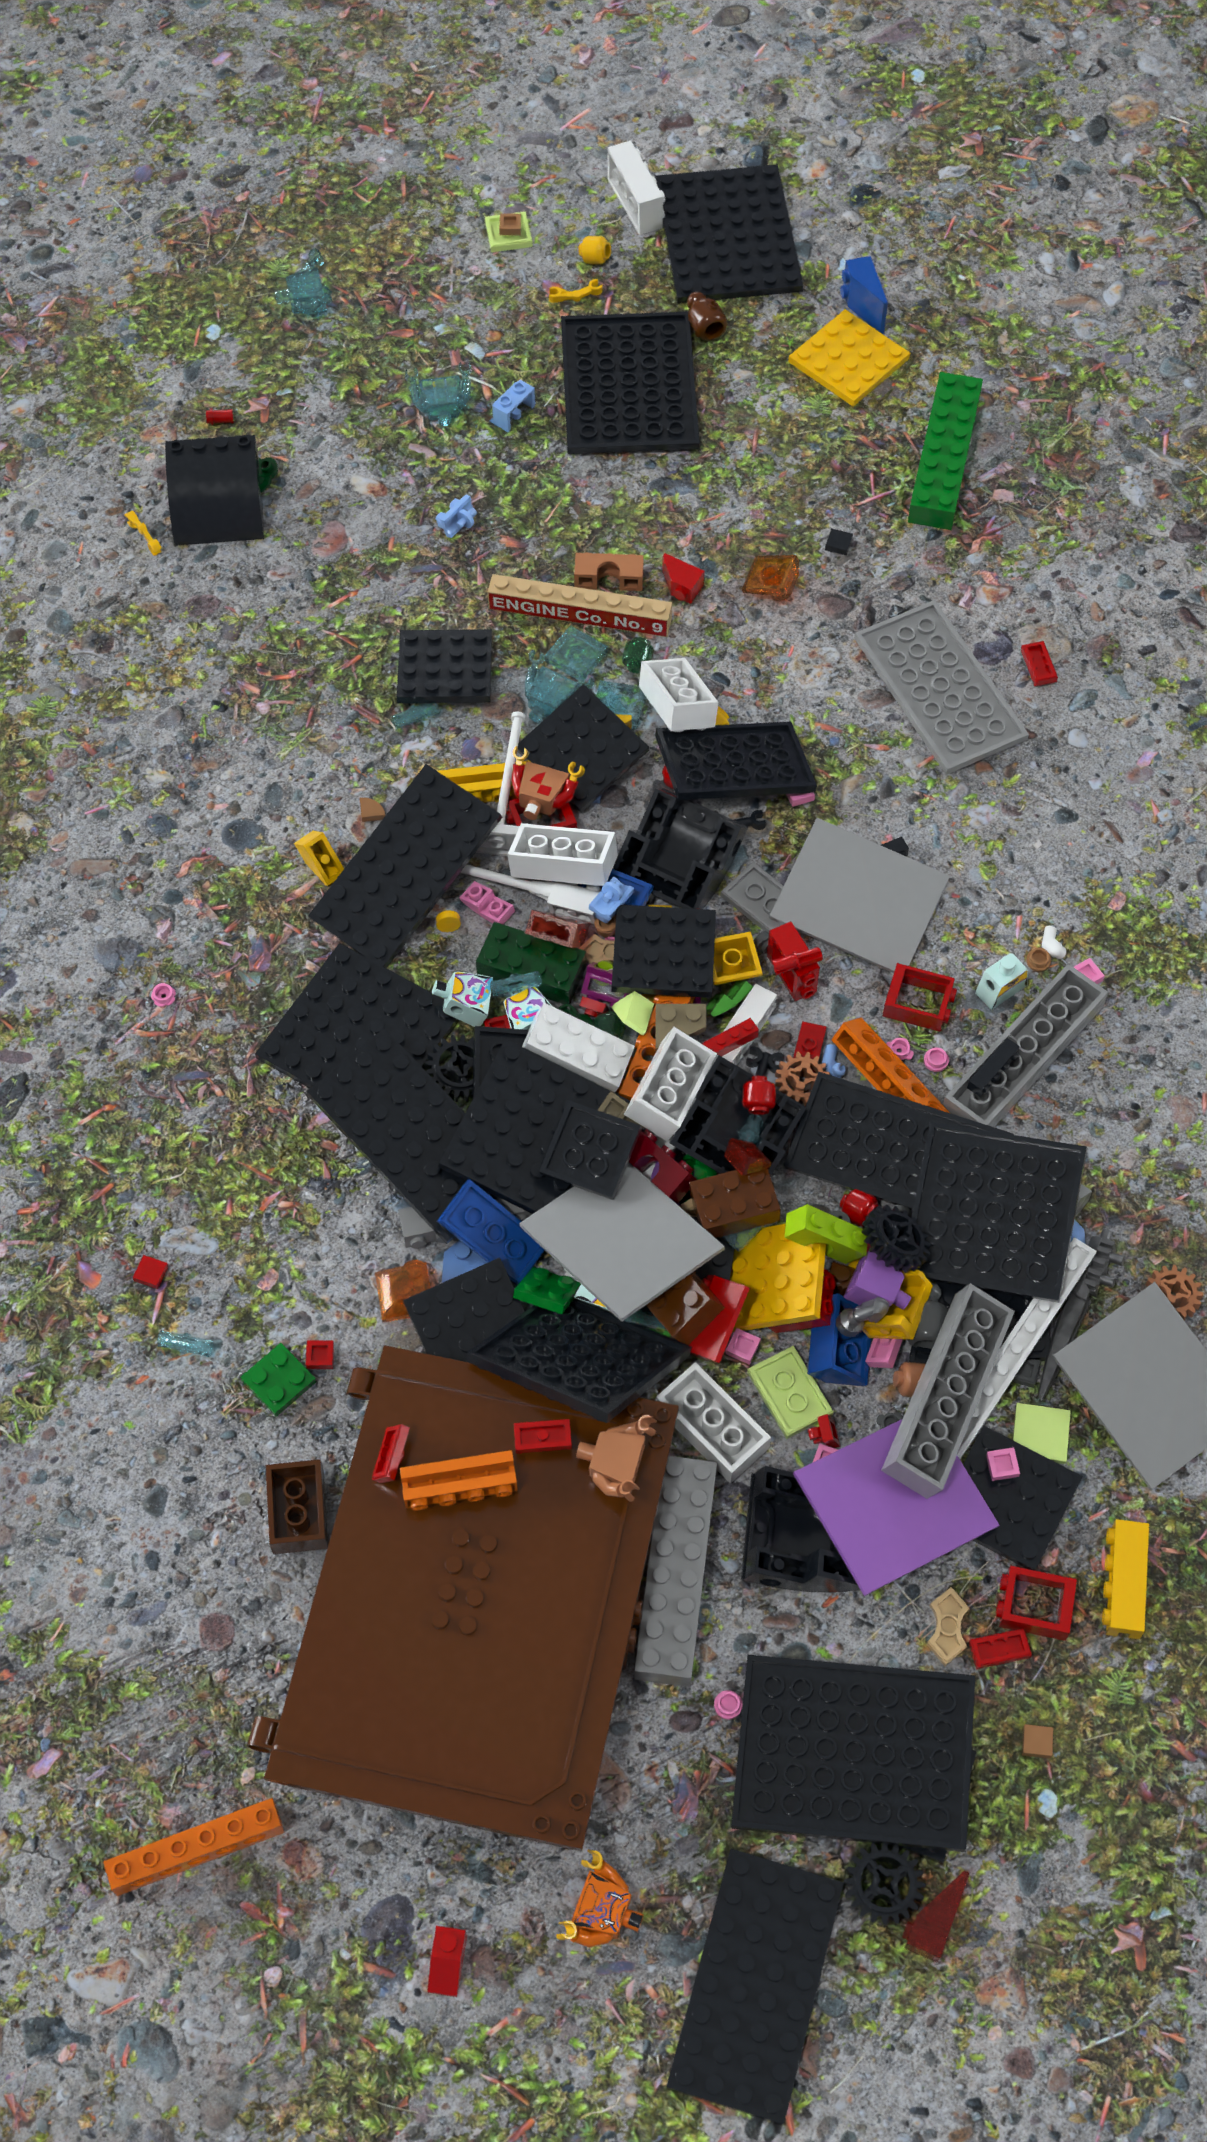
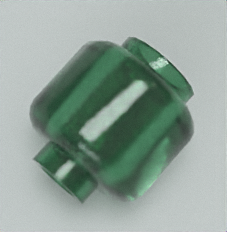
M634 637L633 640L626 642L622 663L629 672L639 674L641 661H652L654 648L650 645L649 640Z
M607 1011L596 1016L593 1024L594 1027L623 1040L626 1024L621 1021L615 1012Z

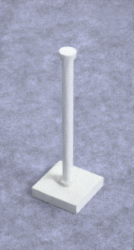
M513 712L511 715L513 723L497 812L503 818L476 853L508 856V852L520 827L504 825L512 783L513 764L516 760L513 756V749L516 746L518 747L521 726L526 717L522 712Z

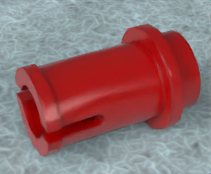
M210 408V410H206V422L211 424V426H214L215 423L232 424L233 410H213V408Z

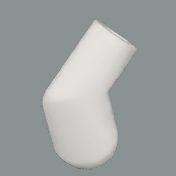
M1046 926L1042 948L1047 950L1053 958H1064L1066 948L1055 939L1057 928Z

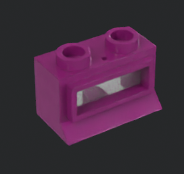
M592 962L587 965L581 990L582 994L599 1002L601 1000L610 1002V1007L630 994L611 992L613 969L604 970L597 967L598 963Z

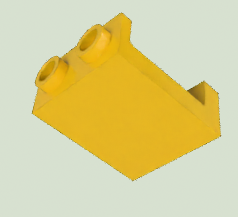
M916 1269L914 1272L910 1270L905 1273L903 1270H900L904 1275L900 1290L910 1295L911 1300L904 1310L892 1304L887 1314L877 1323L875 1321L869 1322V1320L864 1321L862 1331L868 1338L914 1339L923 1307L928 1301L933 1287L922 1271Z

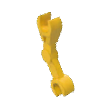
M593 279L589 282V286L580 290L567 291L555 286L550 287L549 301L551 303L566 300L578 302L581 298L590 294L600 295L603 292V285L598 286V279Z
M131 510L124 514L129 520L127 521L128 525L131 528H137L139 533L144 536L152 555L155 556L161 553L160 549L162 547L156 539L153 540L146 525L140 522L136 513Z

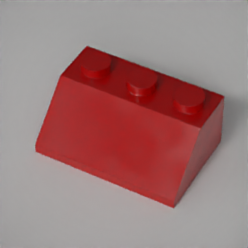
M708 1275L707 1279L703 1278L702 1281L725 1308L688 1346H691V1355L708 1362L720 1363L750 1288L715 1275Z

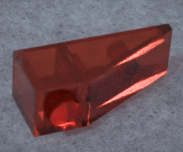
M964 1870L916 1915L913 1923L907 1921L902 1938L907 1940L904 1949L938 1963L970 1872Z

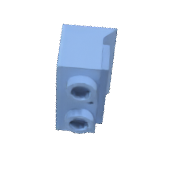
M522 380L515 382L492 404L493 418L490 422L509 432L511 430L510 417L516 420L521 418V410L517 408L521 403L526 404L532 409L535 407V388Z

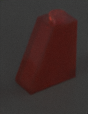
M532 909L525 934L569 948L581 947L585 943L590 923L566 915Z

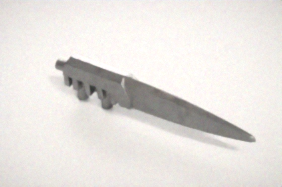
M1103 1229L1100 1237H1091L1088 1246L1096 1250L1097 1253L1062 1305L1042 1372L1038 1398L1041 1400L1046 1396L1060 1370L1059 1365L1052 1356L1075 1340L1086 1312H1088L1091 1305L1089 1295L1097 1297L1098 1288L1102 1285L1113 1288L1116 1278L1106 1275L1108 1271L1107 1266L1111 1263L1120 1266L1124 1264L1125 1256L1115 1253V1242L1110 1240L1112 1232L1108 1229Z

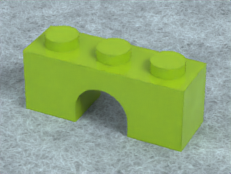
M808 1204L786 1214L785 1238L803 1246L812 1243L826 1244L825 1255L844 1264L867 1255V1243L864 1240L868 1236L862 1233V1228Z

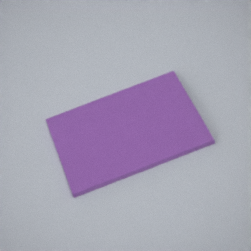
M902 1419L793 1473L864 1596L1000 1526L958 1456L955 1458L943 1490L928 1499L881 1471Z

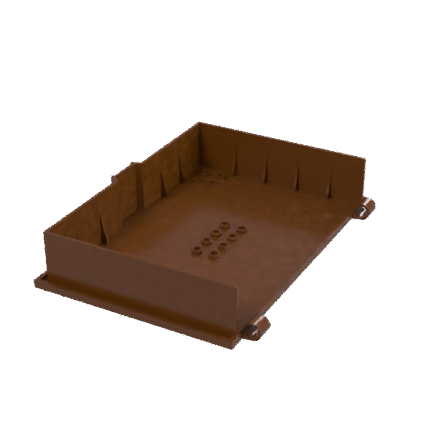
M384 1345L377 1370L361 1367L353 1368L346 1395L348 1394L353 1398L369 1401L281 1718L278 1720L255 1716L247 1747L255 1751L271 1753L264 1775L265 1781L566 1849L583 1851L621 1672L627 1668L628 1653H634L637 1639V1629L634 1628V1625L640 1626L643 1601L638 1600V1594L679 1405L639 1397L612 1420L605 1423L583 1412L575 1411L560 1402L550 1400L535 1391L527 1390L510 1380H504L492 1372L479 1369L476 1365L469 1362ZM643 1415L651 1416L657 1422L651 1423L649 1427L656 1430V1433L653 1436H649L645 1432L643 1434L645 1436V1448L635 1480L640 1489L632 1490V1495L635 1497L634 1501L630 1502L625 1497L606 1496L589 1475L591 1462L576 1458L580 1441L596 1445L600 1432H606L610 1428L639 1421ZM570 1419L572 1449L516 1454L514 1423ZM400 1424L409 1427L403 1449L404 1458L399 1464L395 1480L384 1483L373 1481L372 1476L386 1428ZM512 1450L518 1491L512 1492V1495L506 1497L489 1495L484 1496L483 1500L470 1502L467 1499L458 1500L450 1506L433 1504L419 1511L411 1510V1508L406 1509L400 1468Z

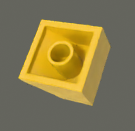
M751 932L715 938L713 985L763 976Z

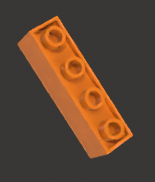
M512 1450L400 1468L406 1509L411 1508L414 1511L424 1510L428 1508V1505L433 1504L450 1506L455 1504L456 1501L464 1499L470 1502L480 1501L484 1499V1496L489 1495L506 1497L512 1495V1492L518 1491Z

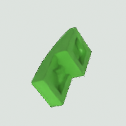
M736 981L727 995L715 994L706 1006V1017H715L737 1005L751 991L753 986L747 981Z

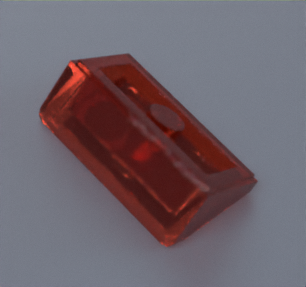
M733 1138L729 1140L724 1156L741 1175H748L771 1167L772 1163L754 1143Z

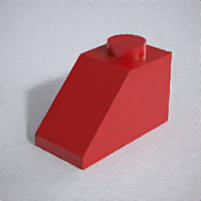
M664 553L662 556V572L670 594L680 601L691 604L704 586L705 571Z
M436 1926L430 1960L428 1993L457 1997L467 1942L466 1930Z

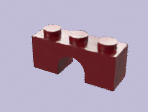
M646 1129L644 1133L641 1131L629 1163L643 1173L650 1164L659 1162V1171L651 1182L678 1204L690 1190L689 1182L697 1180L691 1174L694 1169L683 1160L680 1163L675 1161L673 1158L676 1154L665 1144L660 1148L656 1144L658 1138Z

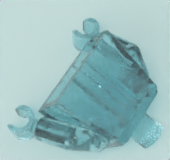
M316 248L311 249L308 257L311 261H307L299 271L285 278L287 289L275 291L277 304L290 302L291 310L294 314L302 313L311 316L314 313L327 312L326 304L332 301L330 296L332 291L327 286L322 287L318 267H315V265H321L324 262L321 252Z
M461 362L458 365L462 379H460L459 375L418 380L419 384L416 382L418 376L417 368L414 367V377H410L406 369L404 375L411 385L409 390L412 402L422 413L427 414L429 420H438L441 426H448L451 424V418L459 417L460 409L466 406L471 397V379H468V375L472 372L470 362L467 371L461 370Z
M531 650L529 659L532 665L528 667L525 678V697L528 699V707L531 709L529 713L530 719L540 723L544 716L548 717L584 684L587 674L581 673L577 683L544 666L539 669L538 665L544 662L545 656L541 652L540 658L535 661V650ZM590 677L584 685L590 689L594 686L595 681Z

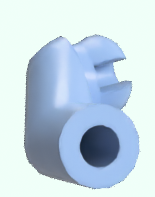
M828 1044L825 1047L822 1063H826L825 1071L830 1072L831 1076L841 1078L846 1072L845 1066H840L841 1063L835 1061L838 1048L835 1045Z

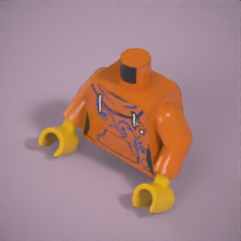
M588 1849L587 1851L592 1854L593 1860L591 1863L581 1860V1864L586 1868L594 1869V1872L589 1870L572 1920L560 1921L558 1923L565 1926L566 1934H556V1937L559 1940L570 1939L572 1942L580 1945L594 1947L607 1944L612 1939H617L622 1926L638 1932L644 1914L628 1909L631 1902L628 1885L616 1869L602 1860V1855L598 1851Z

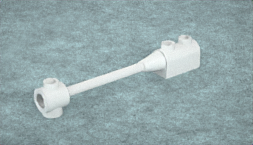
M467 864L460 872L527 890L547 900L551 913L594 924L596 919L595 913L589 910V904L600 893V886L587 885L586 888L577 886L578 884L528 881Z

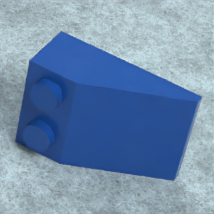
M871 256L846 260L845 270H842L843 285L840 286L842 299L845 298L847 306L868 325L884 334L888 301Z

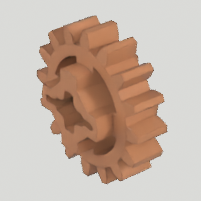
M797 1052L794 1059L792 1056L787 1055V1063L780 1061V1069L776 1070L775 1077L778 1078L775 1080V1086L780 1087V1092L795 1101H803L806 1107L811 1092H805L812 1090L818 1072L830 1075V1072H823L826 1069V1063L819 1065L818 1056L811 1059L810 1052H807L805 1057H801L800 1052ZM800 1077H805L804 1082L799 1081Z
M1173 1265L1171 1271H1168L1166 1266H1162L1160 1273L1156 1270L1153 1271L1152 1278H1148L1145 1285L1148 1287L1153 1282H1156L1184 1321L1187 1315L1193 1317L1201 1305L1199 1300L1202 1299L1203 1292L1198 1290L1202 1284L1200 1282L1194 1283L1193 1280L1196 1275H1186L1187 1268L1185 1267L1179 1272L1176 1265Z

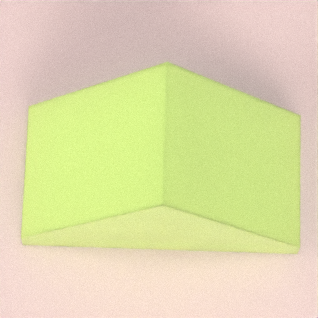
M634 991L614 1003L611 1008L624 1024L644 1035L654 1003Z

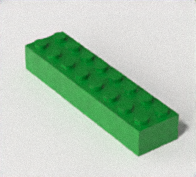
M940 372L910 503L908 523L952 530L983 379Z

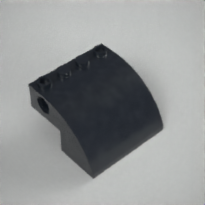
M255 435L165 441L167 493L175 546L264 539L263 502L260 491L259 456Z
M655 788L638 830L628 831L613 869L652 884L654 886L651 892L653 895L680 908L703 909L726 876L748 826L691 800H678L674 792L665 788Z
M717 1054L680 1128L671 1137L669 1143L720 1174L739 1169L729 1156L752 1150L763 1163L766 1162L771 1177L786 1152L782 1148L806 1110V1107L776 1089V1105L773 1109L769 1110L768 1114H750L748 1109L743 1107L742 1090L743 1084L751 1081L753 1075Z
M764 1466L757 1472L752 1473L741 1580L774 1588L804 1592L831 1593L860 1590L793 1475L794 1472Z

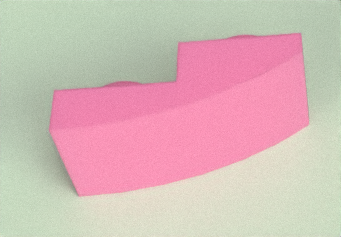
M476 881L459 897L466 906L492 924L494 922L504 924L515 912L512 904L496 897L492 889Z

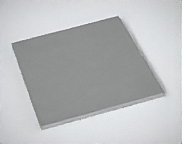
M816 818L769 918L781 924L791 921L797 931L894 973L897 963L910 965L950 876Z
M629 1162L613 1200L574 1186L519 1223L520 1227L621 1322L725 1250L724 1245Z
M1153 1282L1052 1356L1150 1490L1207 1449V1350L1156 1282Z

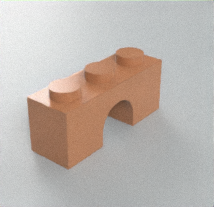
M576 553L574 587L597 590V583L600 578L614 576L620 582V590L642 591L644 555Z

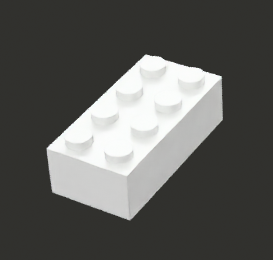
M631 141L608 147V181L638 234L642 235L661 229L663 218H665L663 210L665 196L663 191L657 187L655 177L650 175L647 163L642 161L639 149L635 148Z
M686 658L641 661L639 687L670 731L683 732L690 729L705 730L706 728L715 727L718 701Z
M521 823L508 852L511 877L603 886L608 881L618 855L615 832Z
M543 1003L533 1019L522 1047L615 1093L620 1086L635 1046L553 1006Z
M673 1027L662 1040L624 1115L668 1142L680 1128L717 1053L676 1027Z
M696 1362L656 1396V1401L679 1405L675 1428L707 1461L717 1462L716 1470L730 1484L770 1447L771 1437Z

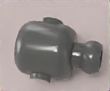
M932 1283L933 1287L928 1301L923 1307L914 1339H907L913 1347L918 1346L932 1349L947 1315V1307L938 1302L941 1297V1289L937 1284Z

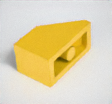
M313 830L294 843L306 865L326 886L332 884L344 870L323 832Z

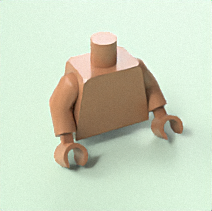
M643 1415L639 1421L613 1427L606 1432H600L596 1445L580 1441L576 1458L591 1462L589 1475L606 1496L625 1497L630 1502L634 1501L635 1497L632 1495V1490L640 1489L635 1480L645 1448V1436L643 1434L645 1432L649 1436H653L656 1433V1430L649 1427L651 1423L657 1422L651 1416Z

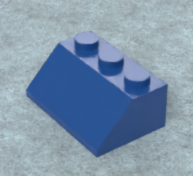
M838 1293L833 1294V1313L831 1314L830 1325L811 1328L808 1375L825 1383L867 1386L869 1365L865 1361L870 1349L871 1338H868L863 1331L854 1337H847L841 1334L836 1327V1318L839 1312L848 1308L856 1309L860 1305L845 1299L844 1296Z

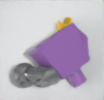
M868 1251L866 1256L848 1263L850 1267L855 1268V1271L844 1294V1298L860 1306H857L856 1309H845L837 1316L836 1327L844 1336H856L863 1329L864 1321L869 1320V1322L875 1321L877 1323L887 1314L892 1304L904 1310L911 1300L910 1295L900 1290L904 1279L903 1273L900 1270L895 1271L893 1265L886 1267L885 1261L876 1259L877 1254L875 1252Z

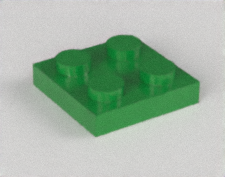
M533 1267L514 1289L513 1298L563 1314L575 1299L574 1296L581 1283L569 1276H560L549 1272L545 1268Z
M282 1343L278 1344L240 1377L241 1381L276 1417L317 1382L316 1378Z

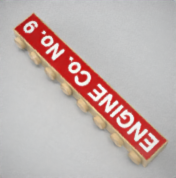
M492 574L488 588V606L491 610L668 637L672 620V602L496 574Z

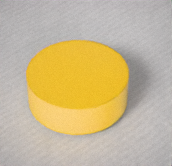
M442 911L436 916V927L442 932H453L461 925L460 915L455 911Z

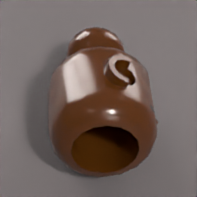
M702 292L691 293L687 299V306L689 308L688 319L696 337L705 341L718 339L726 331L728 323L726 315L714 299L706 298Z

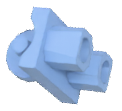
M465 495L460 500L455 498L450 503V510L447 513L440 512L436 516L438 526L444 529L447 537L452 538L463 527L471 528L474 525L473 517L477 512L471 504V496Z
M613 877L602 886L600 893L589 904V910L595 913L597 919L608 923L616 914L619 906L623 905L634 893V888L622 884L617 878Z

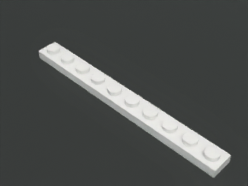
M1075 1237L1069 1247L1060 1302L1033 1298L999 1349L957 1453L959 1459L962 1458L1096 1255V1250Z

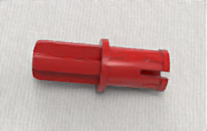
M818 947L800 953L793 951L791 955L773 959L772 964L777 976L795 969L800 971L803 966L822 961L823 955Z

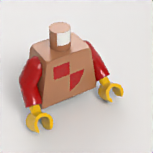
M514 747L513 756L516 758V763L513 764L511 781L514 794L519 798L520 806L525 808L523 815L527 819L536 820L539 812L551 815L556 809L561 808L572 800L578 785L577 778L585 773L584 766L581 765L579 771L574 773L576 762H571L568 765L569 773L528 761L524 765L523 760L528 757V750L524 748V755L518 757V747Z

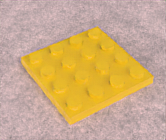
M844 309L790 354L788 362L854 407L910 359V352Z
M786 1224L737 1232L730 1281L747 1286L750 1289L732 1333L735 1332L736 1328L746 1331L820 1319L826 1244L812 1243L803 1246L784 1237Z

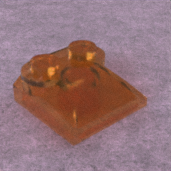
M797 555L755 556L742 588L743 593L770 595L774 601H785L788 599L799 576V560Z
M410 1260L403 1266L375 1272L382 1322L410 1318L403 1300L430 1288L426 1262Z

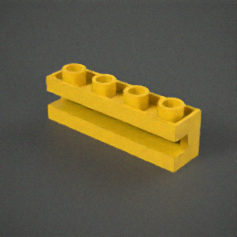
M505 763L439 770L438 772L482 802H498ZM512 783L509 794V800L518 798L514 794Z
M1116 1519L1112 1527L1107 1528L1106 1544L1110 1545V1555L1106 1554L1104 1568L1105 1571H1109V1581L1104 1583L1103 1598H1108L1107 1608H1104L1102 1612V1625L1106 1626V1635L1118 1636L1119 1633H1126L1128 1638L1140 1639L1145 1632L1149 1523Z

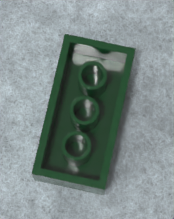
M497 922L493 923L476 960L477 975L493 977V982L508 987L515 983H521L524 989L536 986L546 999L569 1005L587 966L585 950Z

